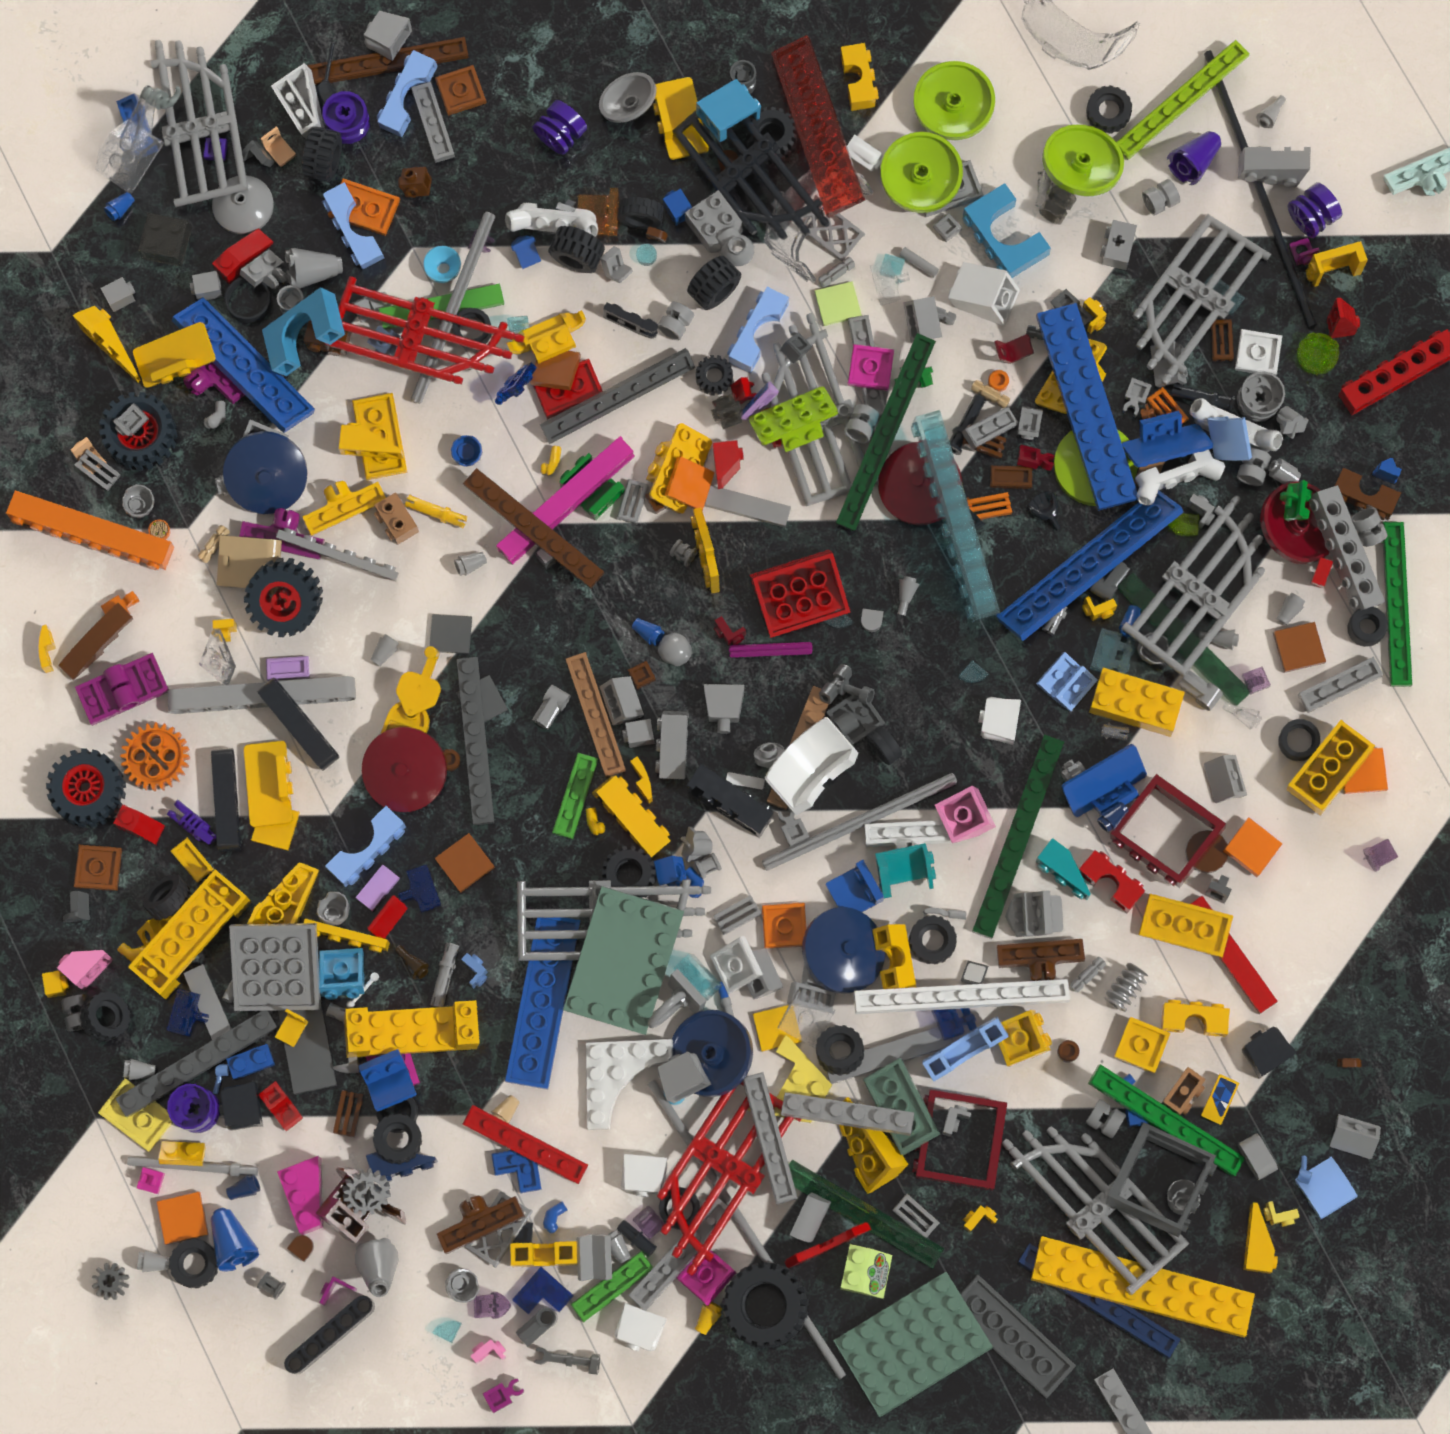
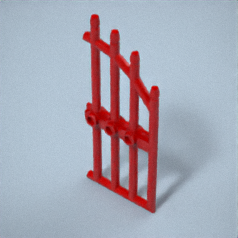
M349 277L338 306L341 320H343L345 311L402 327L404 330L401 338H397L342 321L344 330L398 346L394 356H390L340 340L335 341L331 345L327 343L325 345L455 384H462L463 378L457 375L454 376V373L472 368L493 374L495 368L488 364L484 365L480 361L489 354L511 359L512 352L502 350L496 347L501 338L523 343L525 336L506 330L508 324L505 322H500L498 327H494L434 309L435 302L429 301V299L415 297L414 301L411 302L355 285L357 279ZM352 293L408 309L410 313L407 320L351 304L349 300ZM430 316L492 334L493 337L488 344L434 329L427 325ZM425 334L479 350V352L468 359L421 345ZM422 353L455 364L437 370L414 362L417 354Z
M735 1089L720 1096L663 1184V1188L657 1194V1198L663 1200L671 1189L673 1211L660 1232L667 1235L671 1230V1226L677 1221L683 1234L677 1243V1247L674 1248L672 1256L678 1258L688 1243L698 1252L687 1269L686 1273L690 1276L696 1273L698 1266L701 1265L704 1259L711 1262L714 1254L710 1252V1249L746 1193L749 1191L754 1194L765 1175L760 1173L765 1165L762 1153L753 1167L742 1161L757 1137L755 1125H753L735 1155L723 1149L750 1108L747 1096L716 1144L705 1137ZM769 1093L773 1109L777 1107L782 1111L783 1101ZM785 1116L778 1127L781 1138L794 1119L799 1122L802 1119ZM693 1155L704 1163L680 1198L678 1177ZM713 1168L722 1175L688 1226L682 1211L709 1169ZM730 1179L738 1184L740 1188L702 1245L694 1236V1233Z

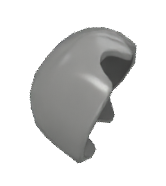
M136 484L129 487L122 498V506L125 513L134 518H142L148 515L154 505V496L151 490L144 485Z
M1147 633L1144 636L1149 639L1152 633ZM1163 635L1155 643L1164 652L1169 648L1168 639ZM1138 644V653L1143 661L1148 664L1163 663L1160 658L1142 644Z
M670 633L665 635L659 642L658 653L664 662L681 666L691 657L692 647L683 635Z
M328 892L327 896L318 902L317 915L324 924L340 925L347 919L350 907L346 896L340 892Z
M1184 1179L1177 1180L1171 1184L1167 1192V1201L1173 1212L1179 1215L1182 1214L1196 1184Z
M468 1269L452 1271L445 1281L448 1296L456 1302L468 1303L475 1299L480 1290L477 1276Z

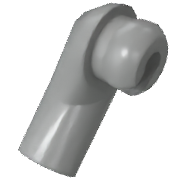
M224 401L215 402V412L204 419V426L206 428L214 429L225 421L226 403Z

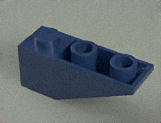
M377 1152L366 1155L372 1173L379 1170L381 1176H386L387 1182H391L392 1177L400 1175L401 1178L412 1175L413 1170L419 1168L422 1171L434 1167V1163L438 1162L436 1157L416 1154L414 1159L409 1160L410 1162L398 1165L397 1163L391 1164L388 1161H384Z

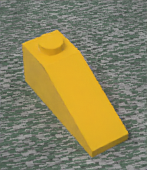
M357 423L341 425L339 441L341 455L403 459L404 455L401 448L363 426H359Z
M1258 1203L1250 1204L1243 1270L1270 1274L1277 1267L1278 1257L1274 1256L1275 1249Z

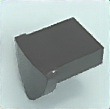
M250 141L242 151L243 161L255 155L263 165L271 167L275 163V160L264 149L262 144L257 141Z
M81 891L70 892L71 913L63 916V922L90 920L89 894Z

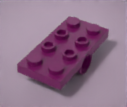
M153 652L125 665L118 664L109 667L103 672V675L75 686L92 726L164 695L169 690Z

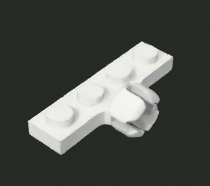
M942 820L865 824L866 847L894 846L896 849L924 843H951Z

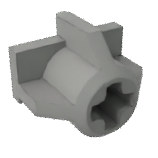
M1285 406L1277 413L1276 420L1280 424V433L1294 439L1295 433L1305 431L1308 419L1303 418V416L1290 407Z
M688 827L686 836L681 837L684 843L681 855L687 862L699 861L712 851V840L705 831H696L693 827Z

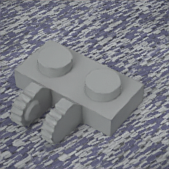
M270 249L247 264L240 271V275L254 287L263 281L270 288L276 289L279 286L278 281L284 283L287 280L286 273L281 269L284 261Z

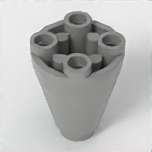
M290 248L289 251H285V261L289 263V271H286L287 283L299 289L332 278L343 272L341 257H336V255Z
M388 1238L361 1243L356 1248L355 1265L372 1295L376 1297L385 1296L391 1287L397 1268L398 1251Z

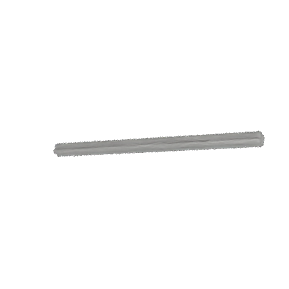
M490 212L483 214L445 312L454 315L458 313L495 219V215ZM442 320L438 330L450 333L453 323ZM435 338L431 348L443 351L446 341ZM427 356L424 366L435 369L439 359ZM420 374L411 397L413 402L422 403L430 384L431 376Z
M950 773L762 860V864L766 871L771 870L860 829L865 824L873 823L955 785L957 779L953 773Z

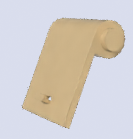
M220 535L217 585L246 588L251 578L262 565L265 566L268 561L273 560L275 562L277 558H281L282 540ZM278 588L270 589L269 594H274V590H278Z

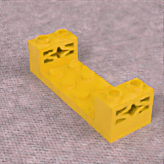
M215 869L128 967L166 1000L180 984L176 980L227 921L233 915L239 918L252 902Z
M476 1000L454 1002L452 1007L368 1012V1007L345 1009L344 1026L347 1058L381 1056L396 1049H399L401 1054L477 1049L479 1045Z

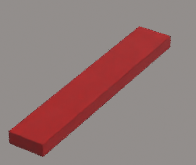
M1203 896L1190 903L1212 910ZM1229 933L1223 958H1219L1260 1015L1278 1001Z
M474 1105L471 1106L462 1123L466 1127L577 1184L580 1183L588 1167V1164Z

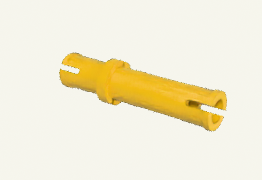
M411 494L407 497L408 500L414 502L413 504L406 501L405 507L438 518L442 523L448 522L462 529L466 525L458 521L460 519L467 522L468 517L466 515L453 512L449 507L443 508L424 501Z

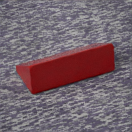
M392 895L368 926V931L375 937L385 939L406 912L407 906L395 895Z

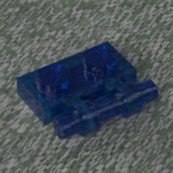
M530 362L507 378L504 387L496 394L495 403L501 405L510 397H518L525 390L523 388L524 385L533 379L532 374L537 367Z
M961 1008L963 1017L960 1018L956 1009L931 1010L943 1040L964 1034L963 1025H967L970 1032L977 1028L975 1023L976 1017L971 1013L970 1008Z

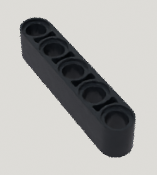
M273 677L257 690L264 702L322 771L340 758L336 750L276 678Z
M234 749L211 750L218 851L241 850Z
M364 1295L355 1298L287 1356L284 1362L285 1369L289 1373L296 1375L303 1373L374 1312L375 1303L373 1300ZM362 1300L369 1302V1309L365 1312H361L358 1308ZM349 1314L352 1317V1323L345 1327L342 1325L341 1320L344 1315ZM328 1329L335 1331V1338L331 1341H327L324 1337ZM315 1343L318 1346V1352L310 1356L307 1352L308 1346ZM294 1358H299L301 1361V1366L297 1370H292L290 1367V1363Z

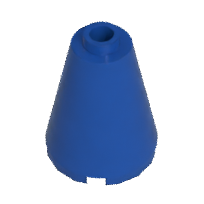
M226 1208L215 1210L211 1216L216 1264L219 1270L223 1272L237 1270L236 1265L242 1263L244 1267L255 1261L259 1257L258 1247L233 1212Z

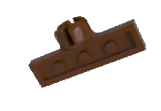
M1083 939L997 945L996 948L999 968L1028 967L1032 981H1041L1042 972H1044L1045 980H1054L1056 977L1055 966L1057 964L1085 962Z
M479 1195L470 1197L472 1205L470 1201H463L459 1206L463 1220L437 1233L444 1253L449 1254L524 1218L525 1214L518 1198L514 1196L493 1207H488L484 1198Z

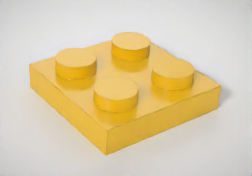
M1130 1017L1114 1058L1155 1074L1171 1033Z

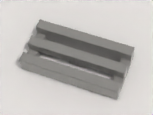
M88 449L74 465L107 491L110 490L121 476ZM87 458H92L94 461H96L98 464H100L102 467L108 470L111 474H113L114 477L111 478L110 476H108L101 469H99L97 466H95L93 463L87 460ZM82 464H87L90 468H92L94 471H96L98 474H100L102 477L108 480L109 483L105 484L103 481H101L99 478H97L95 475H93L91 472L85 469L82 466Z
M628 479L617 520L638 524L645 494H647L649 487L648 484ZM634 485L635 489L626 516L623 513L631 486ZM642 487V493L633 518L631 517L639 488Z
M750 895L715 914L713 917L723 935L760 916L761 912ZM747 903L751 904L746 908L738 911L737 913L727 917L726 919L722 921L720 920L721 917L731 913L732 911L740 908L741 906ZM753 909L755 911L731 926L724 927L725 924Z
M908 1194L892 1210L924 1239L940 1223ZM908 1201L909 1203H911L933 1224L929 1226L922 1218H920L913 1210H911L905 1204V1202ZM900 1207H902L906 1212H908L915 1220H917L924 1228H926L927 1231H922L915 1223H913L906 1215H904L899 1210Z

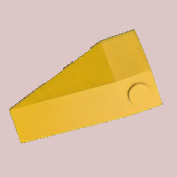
M95 306L75 313L73 317L79 328L139 383L141 379L109 320L111 316L104 309L99 310Z
M299 862L283 878V881L275 889H272L261 903L259 902L254 908L247 924L298 923L319 870Z
M849 1097L843 1100V1102L853 1103ZM839 1125L841 1133L846 1137L850 1149H847L848 1154L853 1156L856 1165L854 1169L856 1177L867 1194L896 1178L908 1165L897 1146L882 1131Z

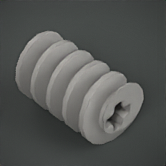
M1132 963L1126 965L1128 970H1122L1121 974L1123 977L1118 976L1116 978L1118 984L1113 983L1111 985L1112 990H1108L1106 992L1107 997H1104L1112 1006L1124 1012L1127 1009L1123 1004H1132L1129 996L1137 997L1134 990L1141 992L1142 989L1138 984H1147L1143 978L1144 976L1148 977L1147 973Z

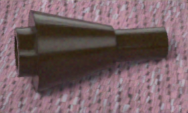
M401 945L395 949V952L403 959L414 980L422 979L427 975L429 971L428 963L409 954Z

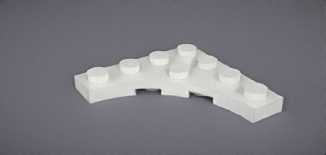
M672 1039L586 1043L588 1130L610 1129L612 1111L620 1091L640 1071L668 1062L669 1058L673 1056Z

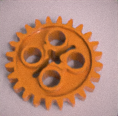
M155 722L153 728L147 723L146 730L139 726L138 734L131 732L133 739H125L129 745L122 746L126 753L120 755L122 759L126 760L121 763V766L127 768L124 771L125 775L131 774L129 780L131 782L136 780L135 785L137 787L143 784V788L146 791L151 786L154 792H156L157 786H160L162 790H165V784L173 787L172 780L180 782L177 776L179 774L185 776L182 768H189V765L184 761L190 759V756L185 754L190 750L189 747L183 746L187 741L185 738L180 739L182 734L180 732L175 733L174 727L167 730L165 723L159 728L157 722ZM160 738L161 742L158 746H151L153 739ZM146 744L169 769L165 770L142 745ZM145 753V758L142 761H136L137 754ZM175 753V758L172 761H166L167 754ZM158 767L160 769L156 776H150L152 768Z

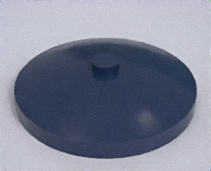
M261 431L244 436L231 447L224 462L223 479L228 493L237 504L254 513L273 514L278 508L286 510L301 497L307 483L308 470L303 453L292 440L278 433Z
M837 907L819 914L812 920L803 937L802 955L809 974L820 986L831 992L849 994L865 989L877 979L884 965L885 952L876 950L872 929L878 927L872 919L856 909Z
M719 1010L698 1012L682 1022L672 1037L673 1056L677 1054L682 1055L686 1052L695 1053L711 1085L694 1093L698 1096L717 1097L735 1089L750 1070L753 1060L751 1036L740 1020L726 1012Z

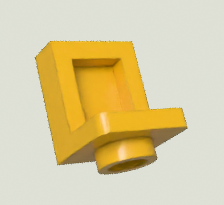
M1089 297L1084 301L1083 308L1094 317V320L1087 329L1089 333H1092L1094 330L1099 331L1105 325L1107 314L1099 301Z
M1088 596L1085 597L1084 605H1082L1085 615L1087 617L1090 616L1092 621L1101 617L1102 619L1111 617L1117 608L1114 598L1094 607Z
M980 1206L975 1213L971 1210L963 1219L966 1222L963 1228L970 1233L983 1216L992 1224H995L998 1220L995 1217L996 1213L988 1206L985 1208Z

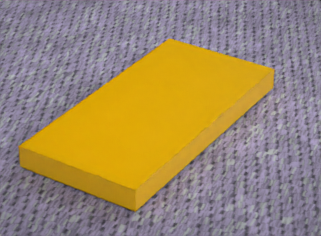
M393 393L352 400L356 423L401 448L404 455ZM405 455L403 459L362 456L366 480L408 473Z
M1149 893L1138 935L1223 958L1234 916Z

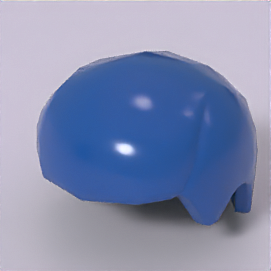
M469 435L458 437L451 447L452 458L458 465L465 467L475 465L480 461L483 453L479 440Z

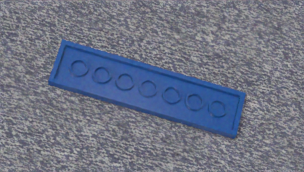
M204 297L173 316L172 322L180 330L198 322L205 324L216 357L213 363L283 433L314 414L315 408L281 374L272 371L270 363Z
M565 917L537 918L535 931L579 930L581 921ZM533 939L530 952H575L577 939ZM573 960L528 962L505 1079L506 1083L545 1090L549 1089Z

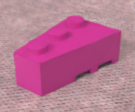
M319 1156L277 1171L297 1228L302 1235L323 1228V1219L316 1214L323 1204L322 1158Z

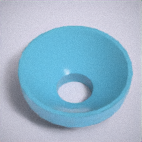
M435 247L424 258V270L427 276L435 282H450L460 272V256L451 247ZM440 264H448L450 267L449 271L446 273L438 272L437 268Z

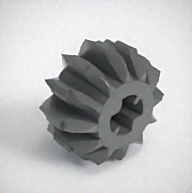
M105 1263V1271L99 1267L96 1269L100 1275L99 1277L96 1275L92 1276V1279L98 1281V1283L92 1285V1288H99L96 1292L97 1296L104 1294L103 1299L108 1300L111 1295L113 1300H117V1292L122 1296L125 1295L122 1287L129 1288V1284L124 1283V1280H128L130 1277L129 1275H122L126 1270L124 1267L118 1269V1264L113 1263L110 1268V1265ZM110 1276L111 1278L115 1279V1281L112 1282V1287L106 1284V1282L109 1281Z

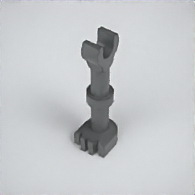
M536 1348V1351L543 1352L544 1354L542 1360H535L536 1364L542 1365L546 1362L564 1363L569 1367H572V1365L589 1367L588 1374L598 1375L600 1354H592L588 1358L574 1356L573 1353H567V1355L549 1353L544 1348Z

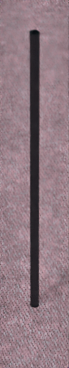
M1211 50L1204 53L1207 63L1214 59ZM1222 79L1216 84V87L1242 152L1245 147H1248V144ZM1254 181V186L1309 328H1313L1317 325L1263 183L1261 181Z

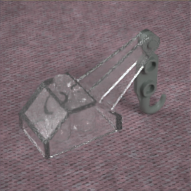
M149 85L144 87L130 118L111 131L99 149L95 169L97 172L128 193H133L164 144L162 140L152 134L155 108L161 110L172 107L179 99L181 93L179 86H176V91L171 99L168 93L159 88L154 89Z

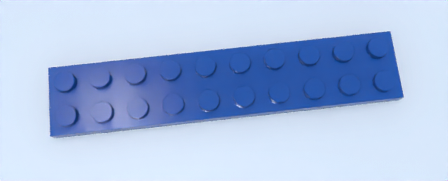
M1077 303L1037 313L1036 318L1098 511L1137 500L1136 486Z
M1159 490L1153 504L1143 505L1138 502L996 616L998 621L1024 641L1183 513L1182 507Z

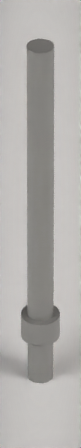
M128 1157L127 1161L129 1166L225 1173L234 1177L258 1175V1167H246L237 1163H232L231 1165L203 1163V1166L159 1164L158 1159Z

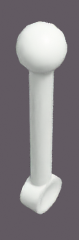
M377 973L371 974V979L364 985V992L373 982L378 981L379 975ZM362 994L346 1003L347 1008H354L355 1002Z

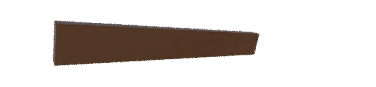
M465 37L401 48L393 61L379 53L334 60L331 62L328 80L330 83L401 71L405 67L404 61L406 57L411 55L413 50L434 59L437 64L467 59L469 56ZM327 62L307 65L312 70L315 86L324 81Z

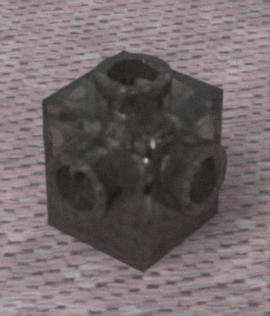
M723 395L717 398V400L712 401L714 408L711 410L712 417L715 422L718 421L723 429L742 423L740 416L742 412L741 405L738 400L735 401L732 395Z

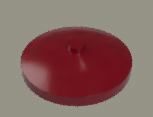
M914 442L898 448L886 459L879 474L878 489L884 506L895 518L912 525H927L941 520L955 507L962 490V476L958 464L944 448L929 442Z
M1289 482L1272 491L1264 501L1261 510L1262 531L1270 547L1285 560L1296 564H1312L1319 561L1320 557L1325 558L1330 552L1325 546V540L1318 529L1315 515L1309 507V501L1305 502V508L1310 511L1308 519L1301 521L1297 519L1287 521L1284 519L1285 502L1280 500V494L1287 492L1288 484L1299 483ZM1308 483L1307 488L1312 491V495L1321 491L1319 488Z
M397 727L381 733L370 743L363 757L362 778L368 793L378 804L383 807L387 806L393 811L410 812L429 805L440 794L446 781L447 763L442 748L432 736L417 728Z

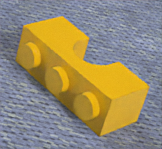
M865 43L841 47L840 56L844 74L856 73L861 78L856 83L848 84L847 93L851 111L875 107V101L879 99L877 87H873L872 81H875L874 69L869 67V62H871L870 50H866Z
M887 924L872 929L876 950L884 951L890 960L889 969L880 971L883 989L917 988L905 924Z
M1168 1000V1003L1165 1002L1162 1005L1161 1029L1167 1032L1183 1033L1186 1019L1196 1017L1204 1024V1035L1226 1037L1229 1028L1230 1008H1224L1223 1004H1211V1007L1203 1006L1201 1002H1190V1005L1181 1004L1180 1000Z
M577 1241L549 1244L510 1243L511 1266L513 1268L577 1265Z

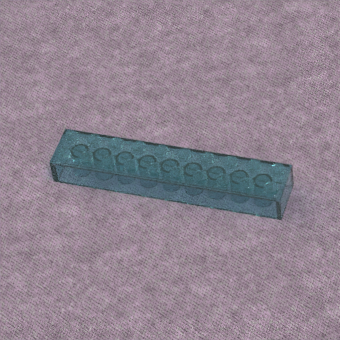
M937 410L916 416L911 425L913 437H917L919 441L917 451L919 457H923L925 461L923 466L925 477H929L931 481L929 486L930 495L932 498H936L937 501L935 506L936 515L938 518H942L941 531L943 537L948 538L947 552L949 558H954L953 572L955 578H959L961 582L959 592L961 598H965L967 602L965 607L967 618L972 619V622H977L1000 614L999 606L941 412Z

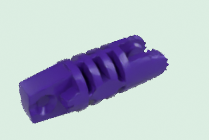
M177 799L174 805L185 815L181 817L172 810H169L167 815L198 841L202 839L207 844L213 843L216 840V835L209 829L211 826Z

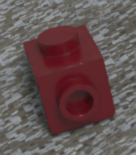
M722 616L715 620V628L713 629L718 638H723L728 646L731 644L737 645L745 639L746 630L744 627L733 633Z

